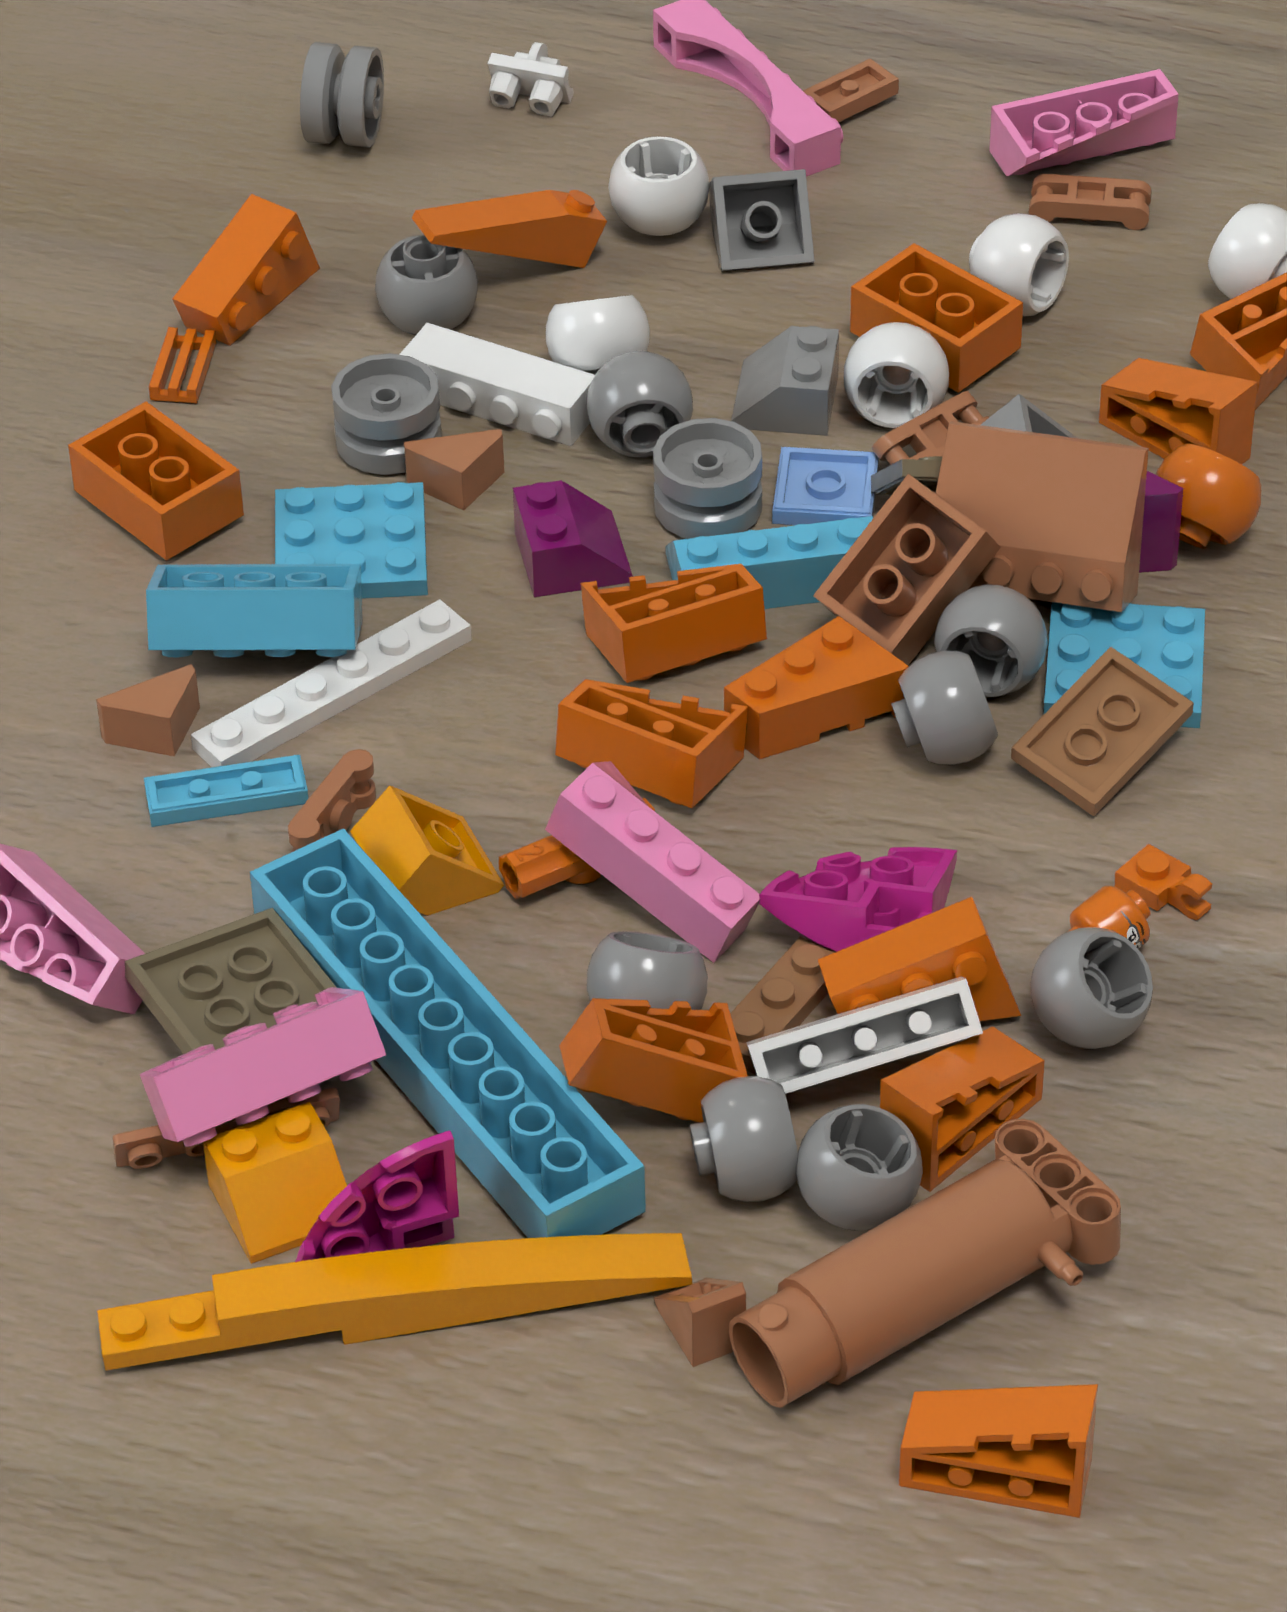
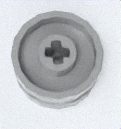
M314 42L310 46L304 64L300 92L301 130L307 142L331 144L340 132V136L347 146L370 148L374 144L380 126L384 97L383 59L381 51L377 47L354 46L345 57L338 44Z
M389 353L369 355L353 361L337 373L331 386L335 417V438L337 452L347 464L368 473L381 475L405 473L404 442L442 437L437 375L427 364L410 356Z
M704 418L692 419L674 425L660 435L653 448L655 515L665 529L681 538L690 539L699 536L745 532L756 524L762 512L761 443L750 430L732 421Z

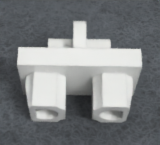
M534 42L529 54L516 52L514 57L491 53L487 64L491 75L489 93L494 106L510 109L514 107L518 94L530 96L528 101L532 111L536 114L552 117L560 102L570 104L574 91L569 86L568 67L561 66L559 59L548 57L546 44Z

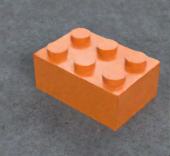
M915 243L851 286L850 332L861 337L873 327L891 322L909 323L922 328L937 340L944 351L949 366L948 387L958 393L1021 348L1022 301Z
M147 401L68 445L74 491L166 561L244 516L239 469Z

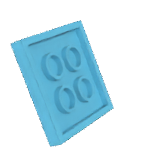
M423 482L276 489L275 564H361L362 599L428 595Z
M1052 602L1044 714L1112 647L1194 703L1193 713L1181 727L1200 728L1205 609L1129 603L1122 612Z

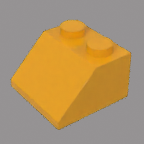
M391 785L387 787L350 830L356 843L413 907L424 915L429 916L496 894L504 887L503 881L463 816Z
M310 1101L219 1133L215 1137L203 1142L208 1185L251 1264L301 1246L311 1227L318 1219L319 1214L347 1186L333 1142Z

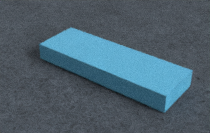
M300 755L144 778L151 827L302 805L308 800V789Z

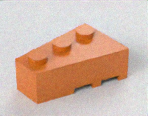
M253 194L248 197L172 298L185 327L196 329L197 332L202 334L205 333V330H215L216 340L230 346L320 269L297 213Z
M1287 272L1201 313L1190 355L1207 372L1258 382L1255 410L1287 377Z
M1137 358L1101 385L1099 423L1134 443L1149 448V451L1163 459L1176 448L1189 443L1208 448L1243 464L1251 456L1258 382Z
M838 616L725 686L724 711L730 712L732 704L748 706L745 749L760 760L818 742L822 732L845 725L849 731L865 727V719L890 711L895 718L891 703L904 699L898 679L909 666Z
M585 679L558 704L555 755L574 762L582 768H587L594 762L611 761L632 787H638L668 799L672 803L693 808L744 758L748 706L732 704L730 712L699 707V698L683 695L681 704L650 699V690Z
M973 897L818 959L830 999L837 1014L962 976L967 979L979 1021L1021 1016L1006 974Z
M592 998L559 1045L570 1086L577 1087L584 1092L598 1093L626 1101L633 1106L647 1107L675 1115L682 1120H692L699 1123L703 1122L701 1100L710 1090L722 1082L748 1076L727 1003L714 1002L709 1010H692L688 1001H674L669 1009L651 1008L648 1000Z
M1098 1384L914 1392L900 1448L899 1486L1080 1518L1092 1462Z

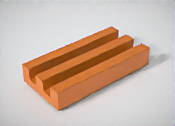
M168 327L149 384L150 400L198 403L216 346L215 330H205L204 337H197L196 329L187 328L185 336L178 334V328ZM177 349H180L168 389H164ZM199 350L186 389L187 391L180 390L192 351Z

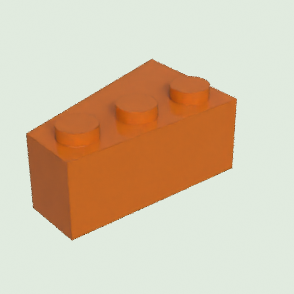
M742 564L677 571L678 580L647 584L645 575L629 577L630 586L598 589L597 581L581 583L586 635L626 683L647 680L655 674L680 666L694 665L702 659L727 651H738L750 644L767 639L763 587Z
M992 1026L984 1030L983 1034L967 1038L880 1080V1108L898 1117L909 1128L918 1142L923 1167L921 1187L931 1192L995 1138L997 1129L1002 1124L1020 1118L1042 1099L1045 1060Z

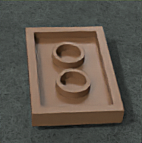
M1110 647L1013 745L1011 759L1086 812L1095 816L1192 715L1194 703Z

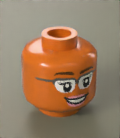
M1104 886L1070 914L1071 929L1069 931L1084 927L1113 930L1126 937L1139 949L1150 937V928L1146 919L1151 915V912L1146 902L1135 891L1129 890L1125 893L1117 887Z

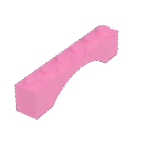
M679 0L653 10L654 47L675 68L718 79L751 99L765 115L770 126V159L783 171L805 169L807 177L840 164L843 131L839 122L835 118H831L816 104L811 96L806 95L791 80L788 74L783 73L768 59L763 51H759L745 38L741 30L736 29L730 24L717 8L712 7L706 0Z

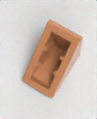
M501 429L404 442L407 483L423 482L425 494L462 510H465L505 473L503 434Z
M192 664L96 699L101 737L106 744L175 757L200 709L196 670Z
M704 1278L694 1282L693 1285L683 1286L653 1297L659 1313L692 1367L734 1352L729 1337V1323L734 1317L746 1311V1291L743 1282Z

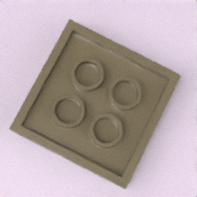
M273 907L125 961V978L183 1054L208 1044H213L215 1050L224 1047L223 1038L244 1026L265 1023L267 1028L274 1026L276 1021L273 1013L290 1005L297 1004L299 1006L310 1002H317L315 994L330 987L337 988Z

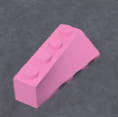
M1161 69L991 106L989 151L1005 175L1012 176L1175 139L1179 94Z
M611 761L592 763L560 794L545 830L686 942L696 946L700 953L714 963L745 931L759 904V893L653 811Z
M0 844V960L6 962V965L42 979V982L88 1004L135 1014L143 1000L125 978V961L145 953L38 855L31 851Z
M330 987L315 994L317 1002H310L299 1006L297 1004L290 1005L273 1013L276 1021L274 1026L267 1028L265 1023L244 1026L223 1038L224 1047L215 1050L213 1044L200 1046L139 1074L163 1138L175 1142L183 1141L185 1147L193 1146L217 1135L215 1126L234 1118L237 1125L255 1121L269 1114L267 1105L285 1097H287L289 1103L302 1101L320 1093L319 1083L338 1075L340 1081H348L372 1071L373 1068L370 1062L386 1056V1052L364 992Z

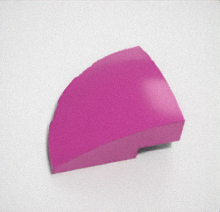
M892 847L889 849L887 856L861 862V857L853 852L818 859L815 871L799 878V874L788 870L775 878L759 894V905L789 927L814 942L837 952L944 908L957 861V850L927 847Z
M451 1131L428 1137L397 1151L349 1183L319 1214L318 1219L302 1242L295 1262L367 1252L423 1247L453 1239V1218L459 1217L454 1138Z

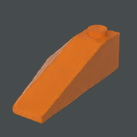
M544 190L415 210L412 216L413 221L431 244L581 268L586 267L607 223L605 217L596 208L594 199L579 190H570L569 193Z

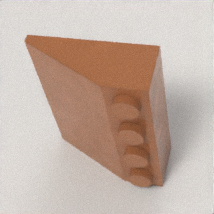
M951 421L948 424L935 494L983 528L1001 547L969 589L987 584L1001 585L1014 589L1029 599L1122 612L1138 593L1149 448Z

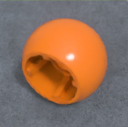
M1187 443L1171 452L1157 469V476L1183 488L1179 539L1183 542L1202 549L1207 547L1209 541L1227 545L1245 534L1257 518L1261 505L1262 488L1260 479L1253 471L1227 456L1199 445Z

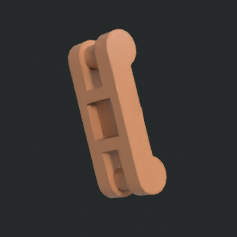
M1040 174L1032 182V198L1029 203L1028 212L1029 215H1036L1048 222H1051L1055 217L1074 218L1084 221L1122 222L1128 229L1140 230L1145 228L1149 222V205L1152 190L1148 183L1141 180Z
M964 391L886 433L874 443L872 450L881 461L887 460L890 465L901 459L918 460L923 457H942L948 424L951 421L958 422V420H961L963 423L981 425L989 416L983 418L975 408L978 402L969 391ZM909 444L917 453L910 458L902 449Z
M356 749L343 755L290 821L288 834L289 842L293 846L291 852L343 828L347 830L352 822L354 813L358 809H365L374 804L376 801V788L374 781L370 779L374 774V763L371 753L366 750Z

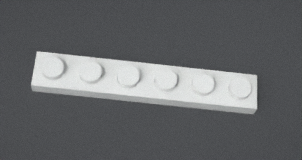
M439 599L358 643L355 650H347L345 655L330 658L192 733V750L211 767L251 762L472 640L471 625Z

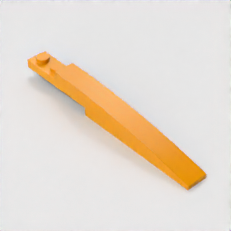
M682 1233L557 1236L403 1248L319 1258L212 1275L214 1289L212 1291L97 1310L102 1357L105 1370L107 1371L339 1330L342 1331L343 1343L346 1345L693 1285Z

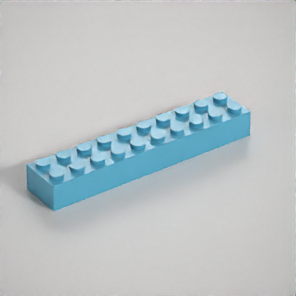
M344 828L250 871L254 914L273 907L337 988L364 992L386 1052V1056L378 1058L376 1061L439 1134L451 1131L454 1138L455 1153L528 1238L602 1235L646 1212L645 1166L577 1089L568 1084L567 1078Z

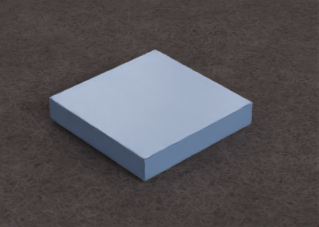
M781 447L772 509V524H812L873 516L875 495L871 493V475L878 472L879 458L874 452Z

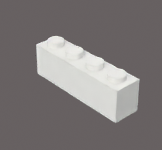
M426 323L399 354L413 357L427 364L437 375L439 399L442 406L568 446H572L590 424L587 413V395L595 376L594 374L430 323Z
M961 976L746 1042L756 1076L771 1079L781 1084L786 1094L983 1034L967 979Z

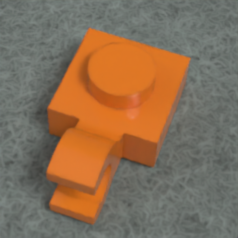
M1150 844L1146 845L1115 872V887L1125 893L1129 890L1135 891L1142 897L1148 907L1159 911L1164 905L1169 903L1188 918L1199 920L1211 909V904L1201 899V897L1212 889V883L1200 874H1191V866Z

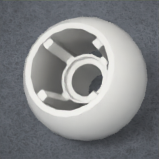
M648 137L630 144L619 154L611 169L608 188L612 206L626 225L643 234L664 236L687 229L699 218L707 204L710 183L702 158L691 146L670 137Z
M1264 203L1246 205L1229 220L1219 234L1209 256L1208 268L1212 280L1228 298L1232 299L1287 272L1286 210Z
M1021 213L1005 215L991 222L983 233L976 238L969 255L970 274L1022 301L1023 317L1036 315L1053 304L1063 287L1069 263L1068 246L1060 231L1051 223L1036 215Z
M633 295L555 304L549 313L546 324V344L553 362L594 375L614 357L628 352L647 351L649 345L650 327L647 316L640 302Z
M891 322L873 327L853 344L844 364V387L855 410L866 420L885 428H897L942 403L949 386V366L941 346L930 333L909 323Z

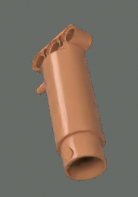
M1013 1119L1005 1122L997 1129L995 1134V1160L786 1277L778 1283L776 1294L734 1317L729 1323V1337L738 1364L758 1394L772 1406L782 1408L825 1382L836 1385L842 1384L1043 1266H1046L1057 1278L1063 1279L1068 1285L1076 1286L1082 1281L1083 1272L1066 1252L1078 1261L1090 1265L1103 1264L1117 1256L1120 1250L1121 1238L1120 1199L1041 1125L1027 1119Z

